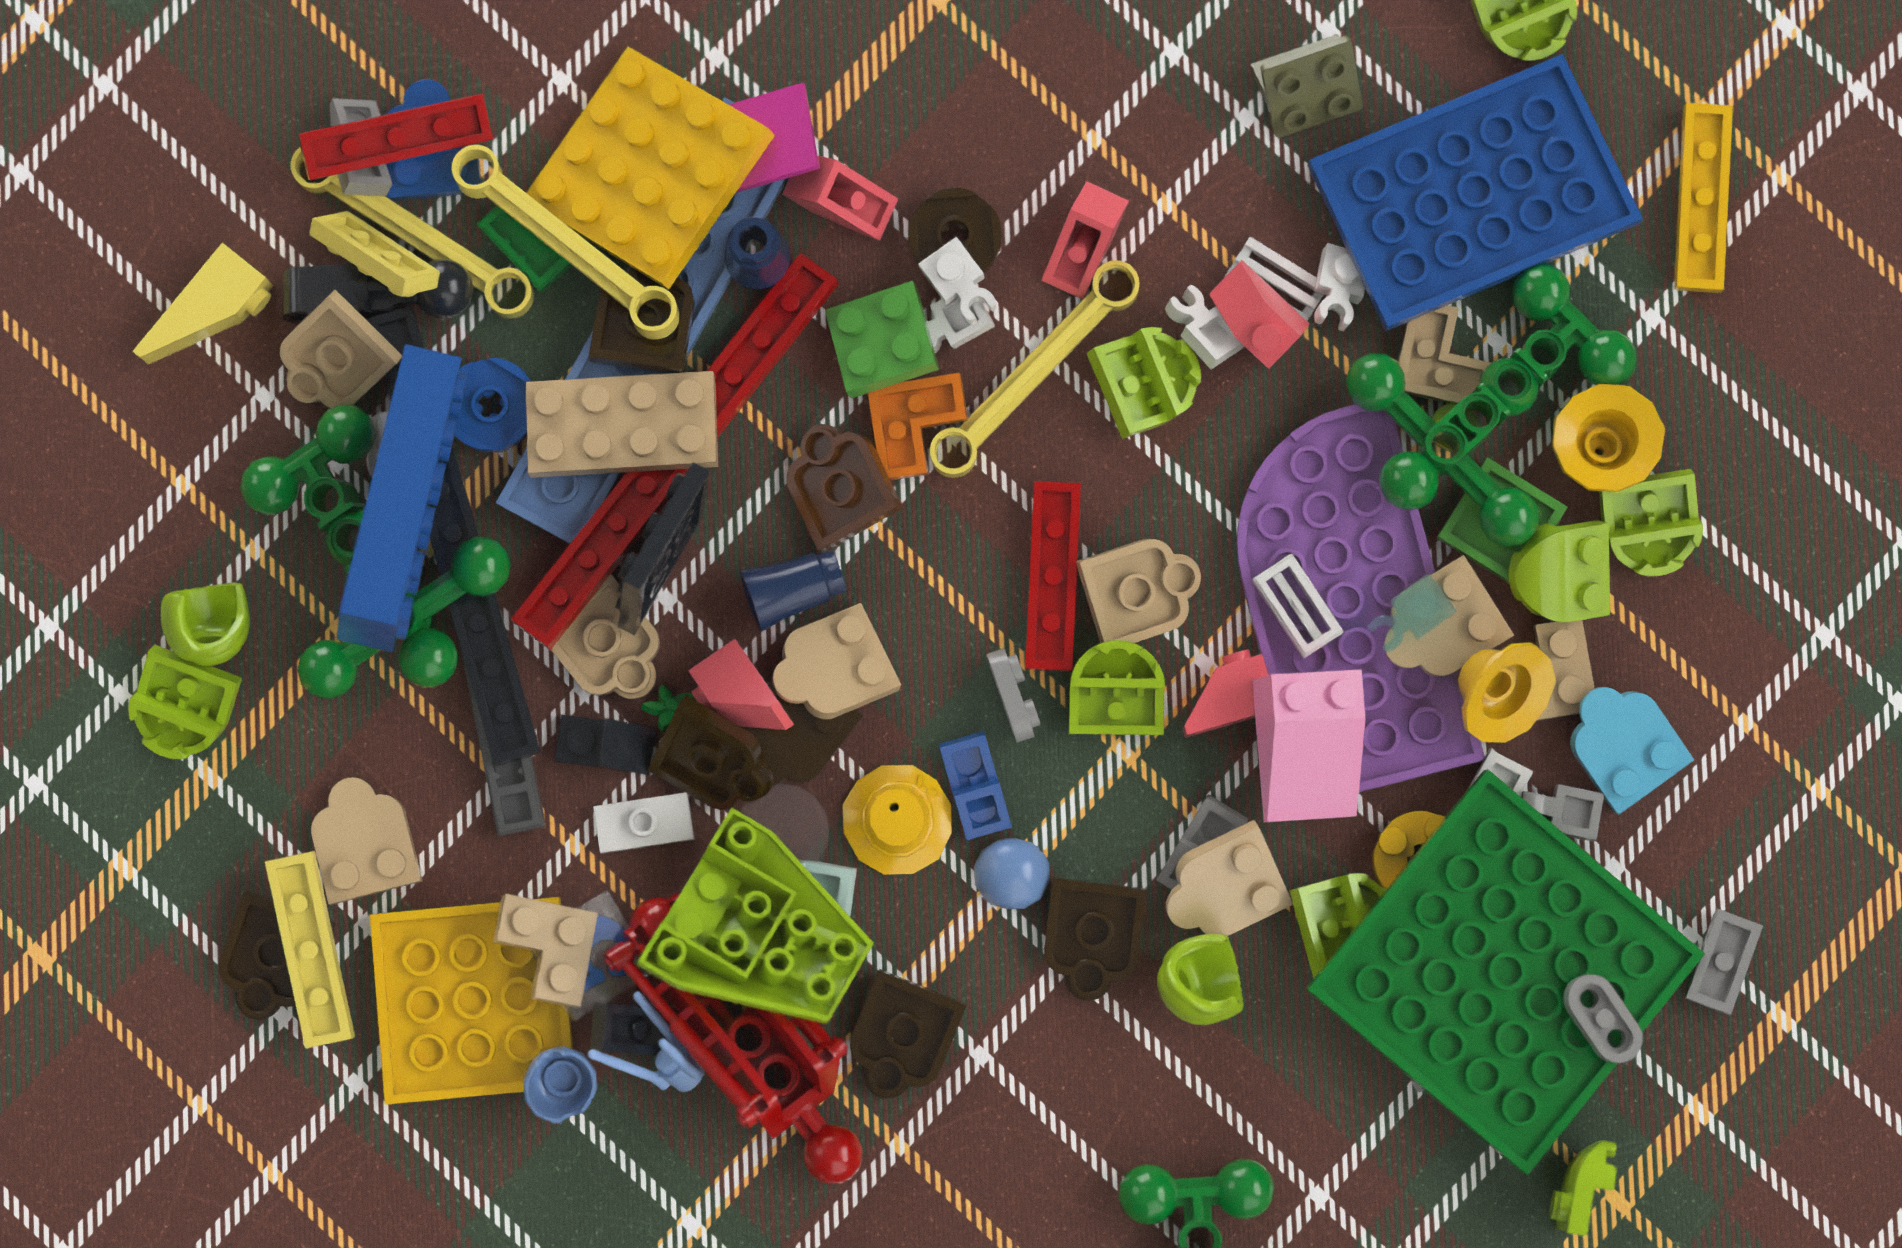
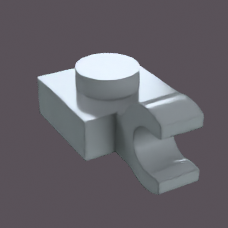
M1558 784L1554 786L1553 797L1523 791L1520 797L1545 818H1549L1548 820L1567 837L1591 842L1597 839L1604 800L1603 793Z

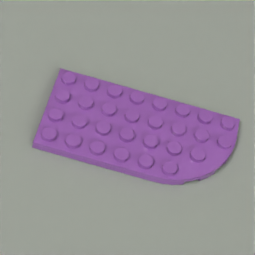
M1355 404L1327 412L1308 421L1290 433L1266 457L1256 472L1241 507L1237 526L1236 548L1241 583L1259 651L1263 655L1268 675L1345 670L1362 671L1365 728L1359 784L1360 793L1481 762L1486 759L1481 741L1466 731L1463 726L1462 705L1464 699L1458 685L1461 669L1446 677H1433L1425 673L1420 666L1401 668L1392 663L1386 655L1384 649L1385 637L1394 626L1391 620L1393 602L1402 592L1435 573L1419 509H1398L1388 503L1381 492L1379 482L1381 468L1389 458L1403 452L1395 421L1385 411H1366ZM1291 553L1344 631L1342 635L1316 650L1305 659L1301 657L1251 581L1254 577ZM1288 568L1281 572L1321 634L1323 635L1328 632L1329 629ZM1271 578L1266 581L1307 645L1311 643L1313 639L1274 580Z

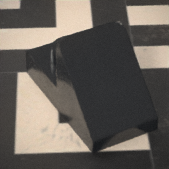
M561 715L555 762L650 775L648 768L652 761L656 728L606 718L605 720Z
M594 1002L590 1050L657 1055L662 1049L658 1043L661 1039L666 1038L640 1006ZM672 1008L674 1012L678 1015V1010Z

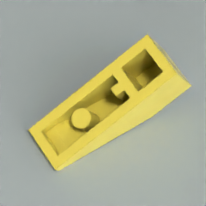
M222 243L135 347L133 352L147 364H151L244 322L249 314L256 316L267 305L271 298V294L268 291L273 285L265 276Z

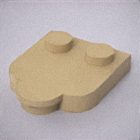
M336 290L327 296L283 340L280 346L281 360L288 369L287 387L290 394L298 401L304 403L321 401L329 408L356 403L402 358V355Z
M1142 539L1075 561L1100 643L1111 640H1124L1136 643L1178 628L1188 616V598L1196 593L1201 582L1200 569L1192 558L1183 554H1173L1171 548L1166 543L1156 539Z
M1463 555L1405 590L1395 599L1391 607V620L1394 626L1385 637L1384 649L1389 660L1401 668L1420 666L1428 675L1446 677L1461 669L1475 653L1482 649H1493L1513 637L1514 634Z
M610 575L551 651L579 686L587 693L603 696L615 691L621 697L638 699L647 695L655 684L656 670L651 661L658 653L660 639L656 629L646 617L635 636L618 627L620 610L616 609L615 605L620 596L617 593L619 583Z
M861 603L805 625L790 633L782 649L783 660L775 668L772 677L774 690L779 697L790 703H803L812 715L821 719L838 717L899 691L901 683Z
M346 778L335 784L329 794V807L321 810L315 816L311 826V835L328 904L334 905L423 882L403 805L391 796L376 795L371 785L359 778Z
M1255 820L1188 851L1180 858L1176 866V878L1179 884L1169 893L1166 901V912L1170 920L1180 928L1193 929L1200 927L1205 934H1224L1229 936L1293 905Z

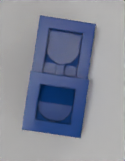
M984 731L938 744L966 840L1011 828L1010 818Z

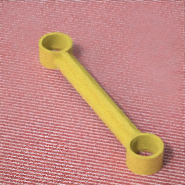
M470 145L464 147L455 155L452 162V174L461 192L471 198H489L630 311L631 319L638 333L648 339H662L669 336L676 329L679 323V310L675 298L667 289L660 286L644 287L505 177L502 174L496 155L489 148L482 145ZM485 159L493 165V172L490 178L484 183L477 185L465 183L461 178L463 167L471 160ZM652 299H661L668 302L671 307V313L663 324L652 327L642 324L637 314L645 302Z
M301 147L293 154L291 171L301 187L311 193L329 192L432 260L450 259L458 262L469 272L473 287L485 294L489 306L499 316L509 319L518 318L527 313L534 301V290L528 278L521 271L514 268L498 270L386 196L343 194L338 174L328 176L319 183L305 182L300 175V166L303 161ZM506 278L521 280L525 286L523 302L513 309L500 308L492 298L494 287Z
M1119 260L1109 261L1101 265L1094 274L1092 291L968 417V421L963 422L958 428H946L933 438L930 445V458L932 465L940 474L950 478H957L971 471L977 459V448L1110 311H1121L1133 304L1138 295L1139 277L1131 265ZM1111 270L1125 272L1132 282L1131 295L1121 301H1111L1103 297L1099 292L1098 285L1104 273ZM957 436L966 440L965 442L968 444L971 453L967 464L965 463L959 468H948L938 462L937 448L941 440L946 437Z

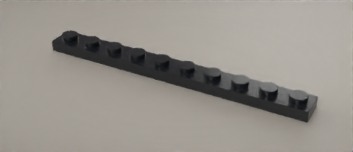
M412 306L367 318V321L401 355H403L405 344L425 349ZM401 359L383 376L390 402ZM453 445L449 461L439 460L441 463H446V469L438 506L428 505L429 507L436 508L430 541L440 576L451 570L453 553L462 542L473 537H479ZM466 593L449 604V608L494 765L497 767L541 754L542 752L496 593L488 596H473Z

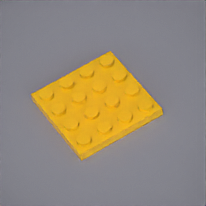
M627 47L533 182L527 194L578 235L669 290L775 135L768 127L634 49Z
M561 897L534 899L561 905ZM501 902L370 914L385 1105L524 1092V1075L533 1058L541 1052L554 1047L564 1046L573 1049L570 1007L530 999L539 952L493 942Z

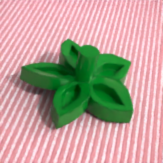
M661 684L658 692V701L642 703L641 709L649 714L658 715V727L661 732L667 730L682 699L686 695L692 699L695 697L691 693H681L674 698L672 692Z

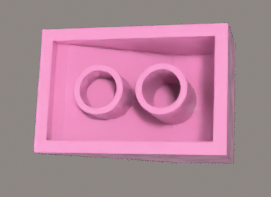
M1345 670L1271 674L1252 680L1264 822L1356 817L1365 728L1362 671Z

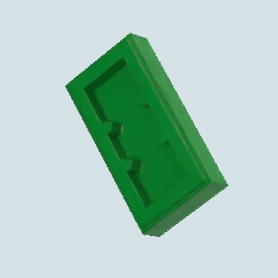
M497 205L477 223L479 229L519 271L525 274L530 283L540 293H543L572 266Z

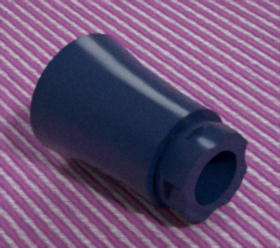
M747 217L740 220L731 229L725 249V264L729 274L737 283L751 289H764L776 284L785 275L790 262V251L786 240L770 222L762 218ZM754 242L764 246V249L758 253H747L748 246Z
M833 550L822 554L819 553L816 556L814 553H810L784 562L739 570L747 602L760 632L804 610L829 602L831 597L847 591L838 560Z

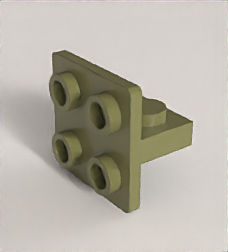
M1337 34L1251 64L1253 78L1268 106L1272 131L1277 138L1345 116L1363 108L1353 46L1348 36L1339 37Z

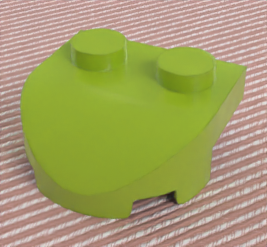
M1470 0L1484 37L1500 51L1522 60H1538L1558 51L1566 43L1565 37L1571 28L1572 21L1577 18L1576 0Z
M1142 328L1133 335L1094 347L1086 353L1122 439L1162 426L1186 411L1193 404L1192 400L1196 387L1201 383L1200 365L1192 348L1183 339L1177 341L1169 335L1162 333V328Z
M1691 469L1648 475L1644 482L1617 493L1599 491L1601 521L1609 523V547L1617 559L1636 573L1645 576H1662L1672 573L1683 567V561L1691 554L1695 546H1700L1703 536V523L1699 519L1695 474Z
M1595 520L1559 527L1548 523L1538 526L1536 532L1526 542L1521 552H1514L1509 566V583L1513 596L1521 601L1531 611L1530 613L1557 622H1574L1610 615L1609 523Z
M1124 640L1102 642L1087 650L1076 662L1071 673L1069 686V734L1164 735L1165 680L1162 669L1156 659L1143 647Z
M154 645L148 651L137 692L130 697L129 719L130 721H135L139 732L143 736L142 743L148 749L166 758L186 759L190 755L207 749L223 733L230 720L242 678L213 666H204L185 661L177 656L175 652Z
M1355 873L1289 890L1313 978L1368 913L1387 887H1381L1375 881L1368 878L1369 875Z
M1605 1140L1594 1142L1582 1149L1571 1160L1563 1177L1561 1191L1554 1190L1551 1198L1549 1218L1556 1220L1555 1229L1566 1233L1587 1236L1594 1189L1614 1191L1616 1167L1606 1163V1156L1614 1158L1617 1149L1615 1142Z

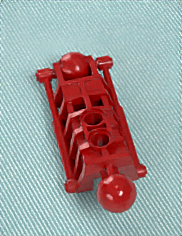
M674 893L669 898L654 897L641 902L632 913L629 922L630 927L622 932L625 942H618L603 954L605 958L603 961L608 969L614 970L616 973L623 969L670 1024L669 1030L737 1109L735 1118L743 1128L747 1127L749 1129L759 1121L774 1140L793 1125L805 1140L803 1148L804 1164L814 1178L829 1185L842 1184L852 1179L859 1171L863 1160L862 1146L858 1137L847 1127L838 1124H827L815 1108L835 1091L840 1064L839 1059L847 1054L846 1049L848 1046L841 1037L833 1036L831 1038L819 1022L788 1015L790 1018L788 1020L784 1014L747 1006L748 1009L734 1019L719 999L679 990L649 972L658 984L654 988L633 963L635 960L634 956L637 955V958L640 959L660 924L663 923L676 902L679 894ZM664 994L667 996V998L670 1000V1002L675 1006V1008L680 1012L678 1015H677V1014L674 1012V1010L668 1005V1003L663 999L662 996H663ZM709 1006L724 1025L723 1028L706 1011V1007ZM797 1027L814 1046L812 1049L798 1033ZM739 1029L751 1031L757 1039L756 1050H741L735 1042V1032ZM765 1068H779L786 1077L785 1088L779 1090L770 1088L764 1080Z

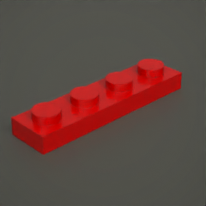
M483 94L297 133L308 180L493 140Z
M1034 481L1025 670L1072 672L1077 582V566L1075 561H1078L1081 483Z

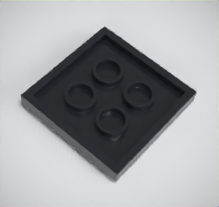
M694 462L685 476L680 473L676 474L665 495L668 502L663 510V514L660 515L654 512L642 534V538L645 541L639 555L631 552L619 573V578L622 580L617 589V593L620 596L615 605V608L620 610L618 627L634 636L702 520L710 470Z

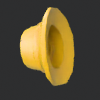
M1598 384L1571 397L1554 418L1552 449L1563 473L1589 491L1617 493L1644 482L1659 462L1662 455L1665 427L1654 404L1632 387ZM1600 449L1602 455L1596 454L1595 450Z
M1533 643L1511 644L1503 650L1482 649L1472 655L1463 665L1458 678L1459 690L1464 699L1462 705L1464 729L1481 742L1505 743L1528 731L1547 708L1556 683L1551 659Z
M881 765L858 779L844 801V835L858 860L883 875L914 874L939 860L952 834L951 803L937 780L915 766ZM897 805L899 808L896 812L890 810L891 806Z

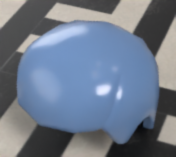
M1017 838L999 839L981 850L974 865L975 886L983 898L991 905L1004 909H1025L1040 900L1049 885V862L1039 847L1029 841Z
M564 1046L550 1048L541 1052L533 1058L524 1075L525 1102L535 1116L551 1123L560 1124L569 1117L582 1114L591 1104V1099L595 1096L597 1090L596 1071L586 1055Z

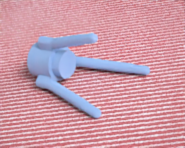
M635 992L633 995L635 1001L666 1038L661 1039L658 1043L662 1049L655 1059L657 1071H651L593 1049L588 1052V1057L607 1066L650 1081L661 1090H665L672 1085L678 1091H690L701 1081L704 1070L669 1030L670 1026L641 992Z

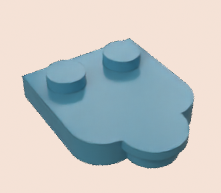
M1597 687L1590 690L1583 697L1579 708L1582 722L1576 726L1571 735V750L1599 793L1604 794V800L1613 813L1621 814L1694 761V758L1658 705L1648 695L1636 691L1620 694L1612 688Z

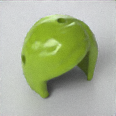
M232 582L176 590L165 594L161 603V626L170 648L183 660L204 666L221 664L233 658L247 640L250 627L248 602L242 584Z
M1204 934L1190 937L1172 946L1165 954L1157 975V986L1163 1003L1175 1016L1190 1024L1210 1025L1229 1019L1242 1011L1244 1006L1238 966L1231 943L1226 935Z

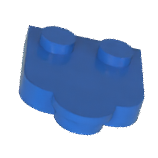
M430 79L419 80L407 89L403 98V104L393 107L387 114L449 101L450 97L447 90L439 82ZM467 146L386 163L392 181V186L387 194L388 198L392 201L464 194L459 189L452 174V162L455 155ZM480 159L471 160L463 167L461 178L465 183L471 185L482 183Z

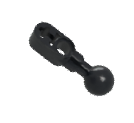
M436 259L428 262V264L440 271L437 288L418 292L411 297H402L391 293L386 285L372 276L361 273L354 264L293 267L283 272V319L290 323L300 324L334 290L345 298L366 320L372 317V313L391 312L397 305L418 304L425 313L435 318H452L462 313L470 304L473 296V282L469 272L461 264L450 259Z

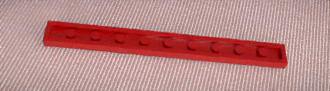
M802 253L796 257L788 267L785 275L773 286L707 370L713 371L715 374L717 439L839 285L837 278ZM688 469L626 472L511 618L512 622L551 651L643 534L654 512L659 513L666 505L668 499L665 498V495L676 474L680 473L685 476Z

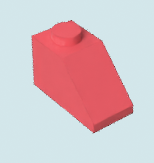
M818 156L820 169L789 178L782 195L813 214L880 241L898 201V198L838 160Z
M1086 182L1070 209L1041 281L1083 300L1093 282L1094 274L1100 267L1115 236L1129 201L1090 182Z
M1243 260L1209 293L1234 337L1268 369L1299 339L1310 324Z
M736 639L688 670L698 684V687L691 691L696 700L738 726L787 730L794 725Z
M1248 649L1222 657L1224 665L1216 667L1182 729L1185 738L1255 718L1252 680L1268 675L1262 654L1251 657Z

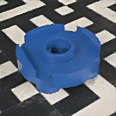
M488 358L489 360H479L475 363L470 362L463 365L459 370V374L467 375L468 377L454 435L463 444L477 451L506 452L527 437L526 382L531 381L521 368L501 358ZM495 393L501 396L499 404L503 408L498 415L492 413L489 417L482 416L484 408L479 404L480 398L482 396L491 398Z

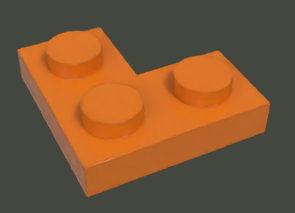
M960 373L900 382L868 393L876 452L890 481L929 475L923 428L968 421Z

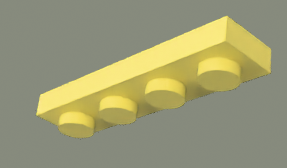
M315 851L266 861L265 865L305 1049L352 1039L355 1037Z

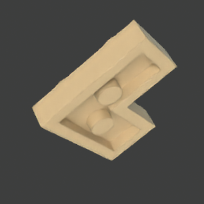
M1447 305L1406 323L1398 363L1405 375V392L1408 395L1448 404H1458L1464 397L1474 391L1479 384L1481 374L1491 364V362L1449 353L1459 311L1458 307Z
M1555 621L1534 625L1536 646L1551 659L1556 679L1548 706L1537 721L1579 714L1580 703L1583 697L1590 690L1594 689L1583 621L1566 623Z
M510 894L502 895L493 942L539 952L530 999L573 1008L581 1007L598 913Z

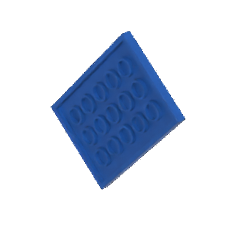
M1563 54L1312 158L1307 164L1385 331L1511 279L1530 267L1541 263H1549L1640 224L1643 219Z

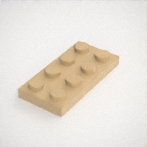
M713 371L526 382L528 474L531 478L689 469L693 462L704 468L718 467L716 382Z

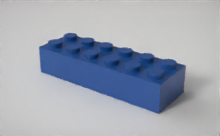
M405 344L339 611L337 640L393 652L396 638L406 639L414 598L408 597L407 593L417 594L425 553L417 550L418 548L427 550L436 508L429 507L428 505L438 506L446 469V463H441L439 460L449 461L455 427L460 416L465 394L464 390L468 376L459 374L462 357Z

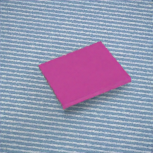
M803 82L729 104L768 127L775 135L736 193L820 169L806 85Z

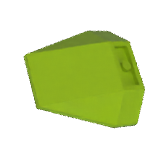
M731 807L693 874L636 965L679 990L827 1024L874 943L771 830Z

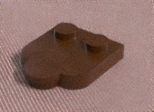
M827 424L813 426L805 433L800 445L801 456L790 465L787 471L786 482L818 551H829L903 508L886 470L868 438L852 432L841 433L836 427Z

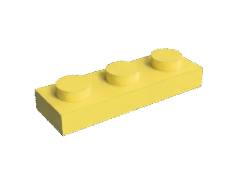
M349 211L312 218L309 235L326 245L331 253L340 255L356 265L361 273L372 276L386 285L391 293L402 297H411L418 292L437 288L440 275L439 270Z

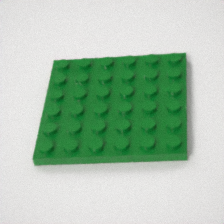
M1489 769L1483 770L1305 990L1523 1175H1528L1617 1065V1063L1601 1059L1594 1052L1567 1012L1564 1005V992L1567 985L1574 978L1581 975H1598L1605 978L1633 1016L1641 1032H1643L1705 953ZM1584 990L1580 996L1581 1004L1584 1007L1589 1008L1594 1002V995L1589 990ZM1615 1029L1611 1030L1607 1036V1041L1611 1047L1615 1048L1621 1042V1035Z

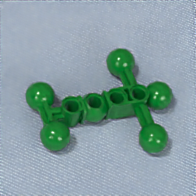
M1541 263L1522 271L1513 280L1511 294L1519 314L1531 321H1550L1553 326L1549 330H1538L1531 334L1521 349L1517 348L1509 358L1498 359L1489 364L1481 374L1479 384L1474 391L1464 397L1438 423L1405 392V375L1397 360L1386 354L1370 353L1354 361L1349 368L1346 384L1354 404L1366 411H1385L1419 445L1418 452L1397 453L1389 458L1381 468L1379 477L1380 488L1388 503L1402 510L1421 509L1429 504L1437 494L1439 486L1438 476L1448 475L1481 508L1479 514L1480 524L1485 535L1491 541L1502 546H1516L1531 539L1536 532L1539 512L1532 496L1519 488H1500L1469 455L1488 438L1496 425L1500 427L1507 417L1520 415L1531 408L1537 398L1538 390L1545 381L1553 377L1565 360L1567 351L1573 345L1579 350L1577 357L1579 369L1585 380L1593 385H1621L1630 379L1635 372L1637 363L1636 348L1628 336L1618 330H1598L1569 301L1571 294L1569 281L1563 271L1552 264ZM1531 349H1544L1551 356L1552 363L1547 365L1539 364L1532 357ZM1509 379L1513 381L1518 387L1519 394L1515 396L1506 395L1499 388L1498 380ZM1477 410L1482 413L1486 420V426L1476 427L1471 425L1465 417V411ZM1444 441L1449 444L1453 451V457L1445 459L1437 456L1432 450V442Z
M339 405L331 408L318 421L316 438L284 460L277 456H265L251 462L242 473L240 483L243 500L253 511L262 515H277L288 510L297 500L300 482L304 480L307 485L304 492L305 507L312 516L320 519L317 525L320 530L327 531L325 540L329 554L339 564L345 566L344 570L347 574H349L354 554L349 545V535L354 528L359 527L360 529L365 504L359 503L357 489L345 480L336 479L327 464L331 461L339 464H351L363 459L374 445L376 432L372 419L363 409L354 405ZM335 488L339 495V501L337 506L329 511L325 505V496L330 489ZM473 537L462 542L453 553L451 570L420 591L417 590L416 595L407 593L408 597L414 598L411 622L406 639L400 646L398 662L402 674L411 683L421 688H434L445 683L455 672L458 660L455 643L444 632L435 628H429L431 616L466 593L473 596H488L499 591L508 580L511 564L507 551L498 541L489 537ZM321 640L313 643L300 656L297 672L301 685L310 694L320 699L339 697L345 694L355 683L357 666L381 650L345 641L340 643L335 640Z
M1241 1158L1230 1161L1221 1168L1217 1176L1175 1179L1169 1171L1159 1165L1144 1164L1134 1167L1125 1174L1119 1185L1118 1198L1121 1209L1127 1217L1138 1224L1144 1225L1162 1223L1172 1215L1176 1207H1183L1184 1223L1177 1234L1178 1247L1187 1248L1186 1237L1189 1231L1200 1226L1206 1227L1212 1234L1213 1239L1210 1248H1221L1222 1237L1212 1221V1205H1219L1224 1213L1233 1218L1252 1219L1268 1209L1273 1200L1275 1187L1272 1176L1265 1166L1251 1159Z

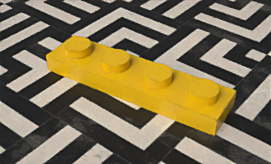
M1686 103L1683 106L1674 290L1721 293L1724 290L1733 106Z

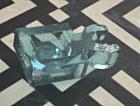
M1428 573L1390 600V604L1397 612L1393 616L1382 615L1375 618L1367 629L1370 633L1380 626H1388L1392 629L1393 639L1382 647L1383 651L1388 653L1400 645L1403 633L1410 630L1414 637L1419 640L1457 611Z

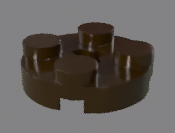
M963 188L942 189L927 197L925 202L918 207L916 213L914 212L909 223L908 241L914 260L920 263L947 244L948 241H943L941 234L949 232V225L959 224L960 231L968 232L969 235L968 239L961 241L964 248L983 273L991 269L1000 251L1002 239L1000 220L991 205L989 206L985 200L978 197V194Z

